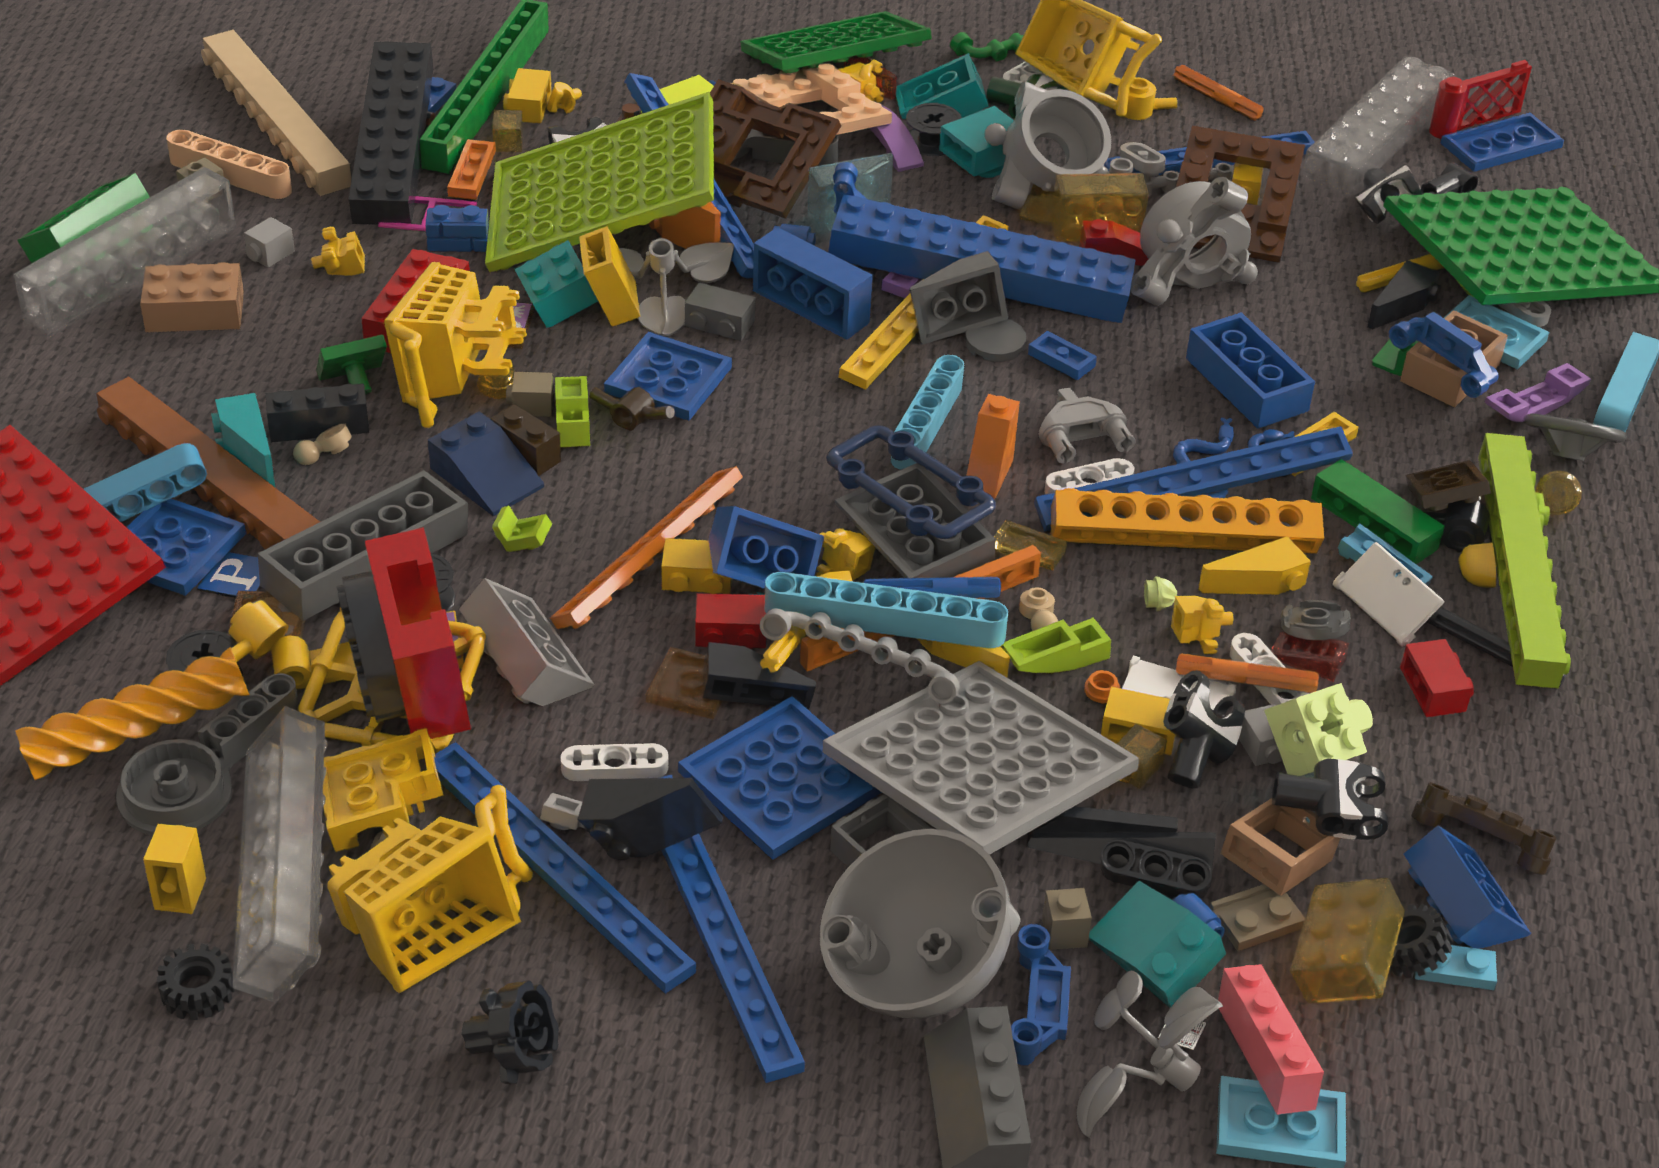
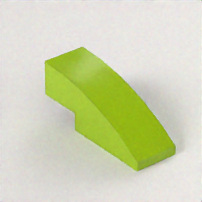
M587 376L555 377L557 431L560 432V447L590 446Z
M1094 617L1070 627L1063 619L1008 640L1001 647L1010 656V660L1018 671L1055 673L1075 670L1109 659L1111 639Z

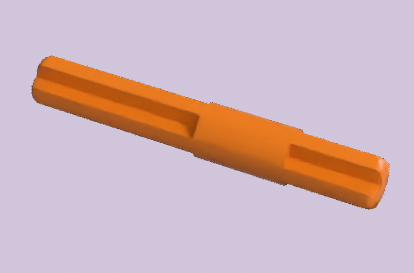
M1185 65L1175 68L1173 76L1176 80L1254 121L1262 117L1264 108L1261 105Z
M1183 653L1179 654L1176 671L1180 675H1186L1191 671L1197 670L1201 671L1209 679L1307 693L1317 691L1319 680L1318 673L1312 671Z

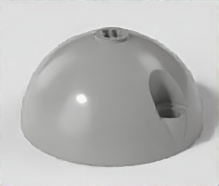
M912 830L894 835L877 843L861 854L845 870L827 899L820 925V946L825 966L833 981L845 994L869 1010L901 1018H931L946 1014L963 1006L976 997L989 984L1005 958L1010 938L1019 927L1020 916L1010 902V896L999 868L991 856L978 843L964 835L948 830Z

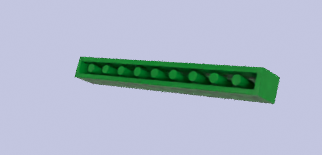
M521 0L419 139L422 169L450 173L459 160L467 139L473 140L508 90L510 79L515 78L518 68L525 66L548 33L547 3L534 0Z

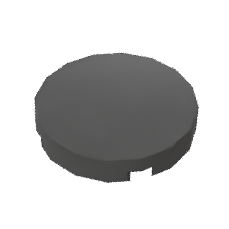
M1008 319L981 328L966 330L965 345L970 353L975 356L976 354L983 356L984 360L1004 362L1015 359L1022 350H1025L1026 332L1021 325Z
M1305 600L1300 602V607L1292 609V604H1290L1281 611V628L1287 634L1296 638L1327 640L1345 635L1350 630V612L1347 609L1341 611V606L1334 602Z

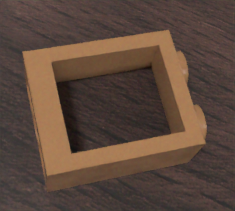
M1271 798L1230 825L1220 854L1282 896L1331 862L1340 838L1320 833L1316 828L1314 812L1272 805ZM1272 829H1276L1307 851L1295 858L1263 835Z

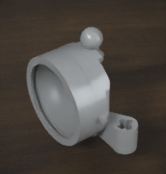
M1023 81L1014 101L1016 105L1015 120L1008 127L1007 131L1004 126L998 123L989 125L985 130L984 135L987 143L993 146L1003 145V153L1006 155L1003 170L993 189L992 200L1018 210L1022 208L1031 182L1046 192L1053 191L1070 195L1083 188L1088 181L1095 187H1101L1107 184L1110 178L1108 169L1103 166L1111 150L1109 126L1099 109L1088 99L1075 92L1063 89L1046 90ZM1043 137L1056 141L1065 153L1064 166L1059 167L1048 161L1038 151L1034 141L1037 138Z
M1218 177L1211 183L1197 181L1183 184L1162 196L1152 206L1141 227L1140 244L1149 260L1132 278L1131 293L1155 306H1159L1169 297L1173 284L1199 289L1212 286L1221 280L1226 283L1234 278L1241 284H1250L1255 281L1258 270L1254 263L1248 261L1250 253L1247 250L1251 239V229L1241 212L1248 200L1246 189L1225 177ZM1214 235L1204 247L1190 255V251L1200 239Z

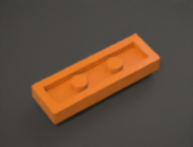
M467 139L447 186L448 197L477 200L496 152L495 142Z

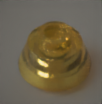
M513 365L509 369L508 375H479L477 379L479 391L490 398H506L507 385H513L514 372H516Z
M1560 470L1545 474L1537 483L1535 492L1543 493L1545 506H1549L1550 514L1564 515L1574 510L1579 504L1582 495L1581 486L1576 477Z

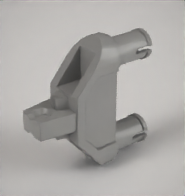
M1071 388L1058 390L1056 405L1047 414L1039 430V439L1043 445L1052 449L1059 463H1064L1061 454L1067 463L1075 457L1076 450L1070 443L1072 441L1107 435L1111 437L1116 449L1120 452H1123L1124 448L1126 451H1129L1136 443L1134 436L1131 435L1126 427V416L1119 407L1110 402L1092 397L1078 398Z

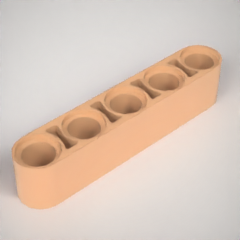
M175 130L167 135L170 162L174 166L183 168L189 163L205 157L223 169L224 183L273 199L286 198L292 193L289 166L285 162L188 130Z

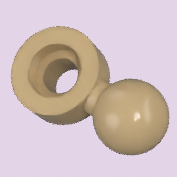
M345 424L333 426L321 433L314 442L303 440L297 443L293 450L294 459L302 465L313 464L319 459L321 452L337 454L345 450L349 446L348 441L352 435Z
M1031 588L1021 594L1019 611L1024 617L1031 619L1032 631L1058 622L1056 615L1053 613L1055 599L1052 594L1043 588Z

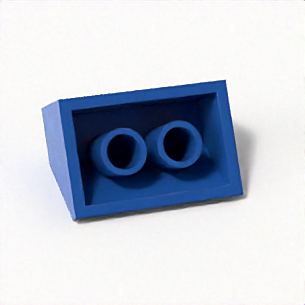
M736 506L717 507L709 536L713 573L765 589V580L772 573L787 572L814 576L824 536Z
M1435 827L1403 853L1411 865L1408 869L1409 874L1418 885L1426 888L1429 893L1426 897L1427 902L1436 909L1437 913L1444 916L1448 922L1446 927L1456 943L1461 944L1464 942L1472 948L1481 949L1527 937L1531 934L1476 850L1442 827Z

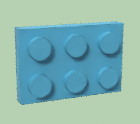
M1470 295L1453 309L1507 334L1508 337L1501 362L1515 369L1521 367L1547 342L1548 331L1492 305H1481Z
M1221 1076L1218 1095L1216 1154L1315 1168H1344L1346 1163V1093L1320 1089L1316 1110L1277 1115L1259 1081Z

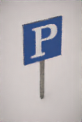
M228 552L208 572L197 587V590L252 601L261 588L258 557Z

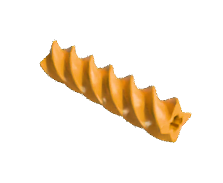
M229 647L220 657L208 656L195 660L184 672L176 670L163 672L155 677L149 685L136 684L123 688L113 700L104 698L94 699L82 706L77 714L58 713L51 716L41 728L23 727L15 730L20 744V751L29 766L34 780H37L49 774L55 766H73L86 759L91 752L101 753L114 750L122 745L127 738H144L153 734L163 723H182L194 716L199 709H217L228 703L234 695L249 696L250 694L231 647Z

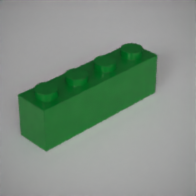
M1340 459L1316 475L1311 499L1317 503H1322L1323 507L1356 528L1359 524L1363 525L1415 564H1418L1439 549L1444 530L1443 524L1343 459Z

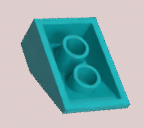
M969 53L894 87L902 119H906L910 109L924 103H939L950 106L961 114V118L982 111L989 106L982 80Z
M251 393L215 399L217 413H211L214 433L220 432L221 438L215 439V442L275 487L271 453L256 394Z
M1138 881L1089 933V940L1127 972L1135 971L1142 978V985L1169 1008L1172 1007L1184 992L1195 987L1226 955L1221 936L1191 911L1141 881Z

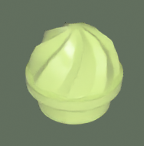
M1154 577V580L1145 581L1144 599L1146 608H1156V611H1161L1162 608L1172 606L1175 596H1177V590L1172 582L1160 577Z

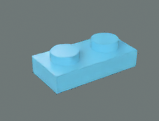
M1451 945V953H1445L1447 960L1444 963L1436 962L1437 969L1432 971L1428 967L1424 969L1426 975L1418 976L1417 972H1415V979L1494 990L1497 984L1496 951Z

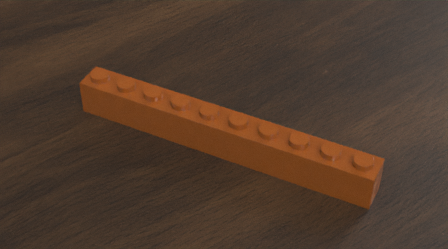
M127 377L96 393L99 405L97 413L101 421L117 429L123 439H130L135 443L142 454H149L153 457L183 443L194 445L203 461L207 476L203 483L192 489L197 492L204 502L209 501L217 507L222 516L244 523L246 534L250 533L258 539L265 550L320 522L132 378Z

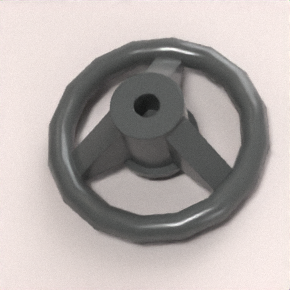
M1534 413L1526 414L1523 418V422L1527 426L1542 430L1554 456L1585 461L1587 456L1605 443H1622L1627 439L1626 433L1622 430L1588 423L1582 419L1567 417L1566 419Z

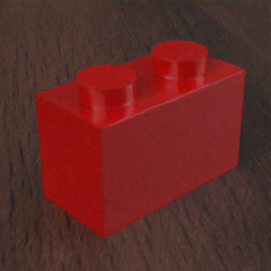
M697 593L695 647H708V643L712 642L745 646L749 649L766 648V637L760 630V621L766 614L764 608L765 595Z
M1441 639L1406 644L1400 669L1425 716L1432 717L1466 712L1469 700L1474 694L1473 683L1470 677H1467L1460 666L1458 655L1452 651L1447 640Z

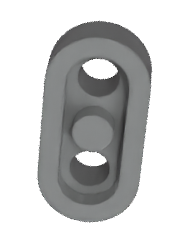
M1136 142L1121 145L1120 158L1130 160L1133 163V168L1142 172V175L1155 177L1165 170L1166 157L1149 146Z
M1544 301L1498 304L1511 315L1537 327L1545 326L1551 314L1550 306Z

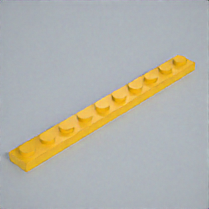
M984 215L976 222L980 225L1008 230L1009 227ZM911 293L840 367L838 378L866 390L918 333Z

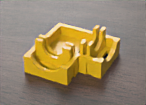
M427 728L317 760L320 772V786L323 794L324 814L327 819L326 828L335 852L359 846L357 833L367 828L379 826L395 828L393 820L396 818L409 823L408 816L414 815L413 804H417L419 813L425 812L423 801L443 796L434 761L436 757ZM425 758L427 770L421 772L419 760Z

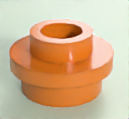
M1100 670L1092 673L1086 680L1084 691L1091 700L1098 703H1107L1111 686L1120 688V684L1113 673Z

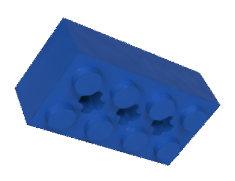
M778 227L754 242V292L846 340L870 323L872 274Z
M1242 312L1191 328L1186 359L1257 429L1309 411L1315 381Z

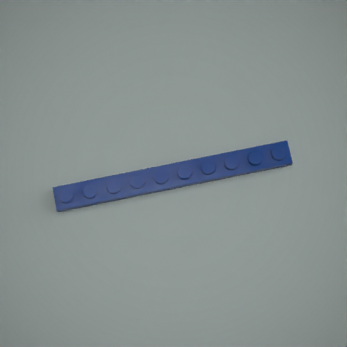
M628 74L624 82L631 92L632 98L635 99L640 107L642 114L668 105L652 77ZM714 180V201L711 202L721 213L720 242L734 244L731 260L736 267V271L741 277L753 278L754 244Z
M1340 426L1074 489L1089 492L1109 490L1112 493L1139 491L1149 495L1174 493L1178 496L1194 497L1331 465L1340 459L1348 461L1351 459L1353 452ZM1055 493L1037 496L1034 501L1044 532L1051 530V503ZM1081 512L1087 517H1092L1088 512Z
M456 742L435 754L436 758H434L440 783L474 815L475 805L490 793V789L493 786L502 785ZM506 789L508 824L518 855L528 866L665 994L696 973V963Z
M668 775V776H664V777H660V778H673V777H672V775ZM694 835L661 850L765 1083L804 1072L805 1061L700 835Z

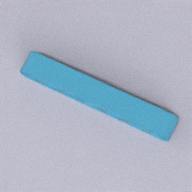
M787 572L772 573L765 580L764 608L766 613L775 608L798 612L810 617L816 612H824L830 617L831 625L839 628H846L850 624H856L863 631L982 648L1000 647L1006 638L1008 609L997 601Z

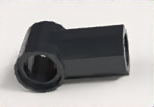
M1450 163L1443 170L1441 176L1422 184L1421 190L1423 194L1430 192L1435 194H1446L1447 192L1469 193L1476 189L1478 177L1458 164Z

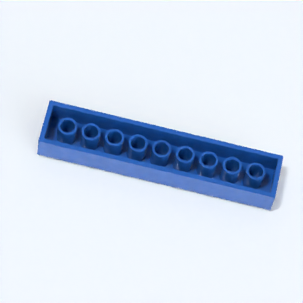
M843 194L832 227L828 253L848 263L919 279H926L959 259L988 251L999 264L1005 298L1122 323L1136 261L1123 255H1113L1092 248L1086 249L1068 245L1064 242L1038 238L1034 235L1019 234L1002 228L997 229L980 225L976 222H966L945 215L939 216L921 212L918 209H908L891 205L887 202H877Z

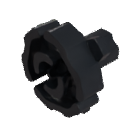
M528 980L506 984L497 993L491 988L484 989L480 996L479 1004L486 1014L471 1016L469 1021H464L461 1035L465 1041V1049L471 1054L493 1052L495 1058L500 1063V1081L509 1085L517 1084L519 1073L543 1071L552 1065L553 1056L551 1053L526 1056L528 1048L533 1053L555 1051L559 1045L558 1023L554 1017L551 998L541 984L533 985ZM521 999H522V1000L524 1001V1003H525L524 1006H522L521 1003H520V1002H521Z

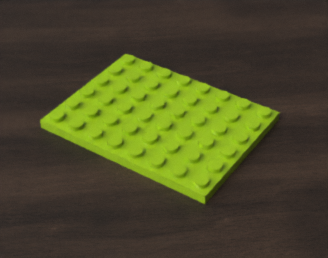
M706 92L495 162L485 265L489 272L500 269L506 270L515 264L533 260L569 240L571 246L580 244L579 236L608 226L611 234H618L624 229L637 225H646L652 220L665 216H674L680 211L693 207H702L708 202L714 201L713 99L710 93Z

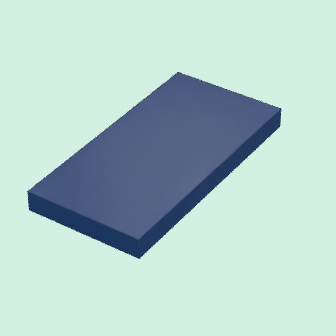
M1532 113L1444 135L1441 138V144L1473 172L1562 148L1564 140Z

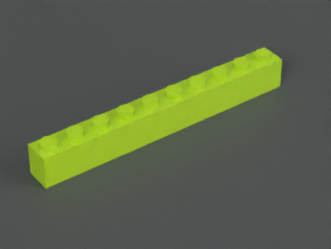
M1485 433L1478 459L1480 471L1489 481L1491 494L1484 496L1486 508L1490 513L1489 526L1516 685L1559 688L1563 674L1567 675L1569 673L1571 658L1570 654L1565 653L1566 631L1560 627L1561 606L1556 605L1555 601L1557 584L1552 582L1551 579L1553 564L1552 559L1547 558L1548 537L1543 536L1542 532L1544 516L1539 514L1540 495L1534 489L1536 473L1531 471L1530 468L1532 452L1527 450L1525 436Z

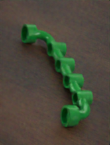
M960 32L952 38L950 48L958 56L969 53L972 58L981 59L991 56L995 61H1000L1006 58L1009 50L1017 51L1024 35L1014 33L1008 40L999 42L997 39H994L986 47L976 48L973 47V40L965 32Z

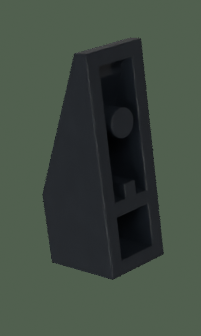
M1407 260L1372 304L1367 328L1375 329L1424 310L1430 301L1435 302L1441 290V285L1438 284L1440 272Z
M708 643L703 663V698L776 706L793 696L806 709H809L815 692L816 681L784 665L773 673L768 668L762 669L760 662L764 658L763 655L745 646Z

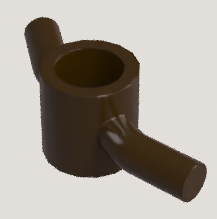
M594 387L589 395L590 399L610 409L611 417L616 425L629 431L634 430L645 419L655 421L671 419L675 414L672 406L655 408L651 395L640 387L630 389L620 399L610 396L597 387Z

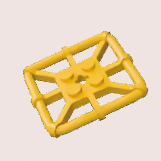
M340 607V612L332 621L319 656L315 657L312 661V674L298 706L295 724L301 732L360 743L362 746L377 744L379 741L397 737V735L381 733L384 721L377 723L375 716L371 717L369 725L365 729L326 723L352 709L366 711L356 667L332 662L345 630V621ZM448 620L451 634L461 637L454 641L457 657L468 652L460 672L465 700L468 701L473 693L471 685L484 651L486 634L479 626L474 627L466 623ZM326 677L352 681L347 695L313 711ZM454 734L430 739L434 753L436 754L446 748Z

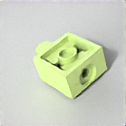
M1342 683L1264 710L1287 774L1302 776L1314 772L1315 765L1321 760H1347L1367 752L1362 733L1372 727L1373 718L1371 711L1363 700L1354 699L1349 701Z

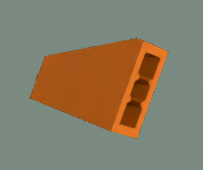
M988 394L978 414L966 476L980 478L983 482V491L995 499L1013 462L1020 401Z

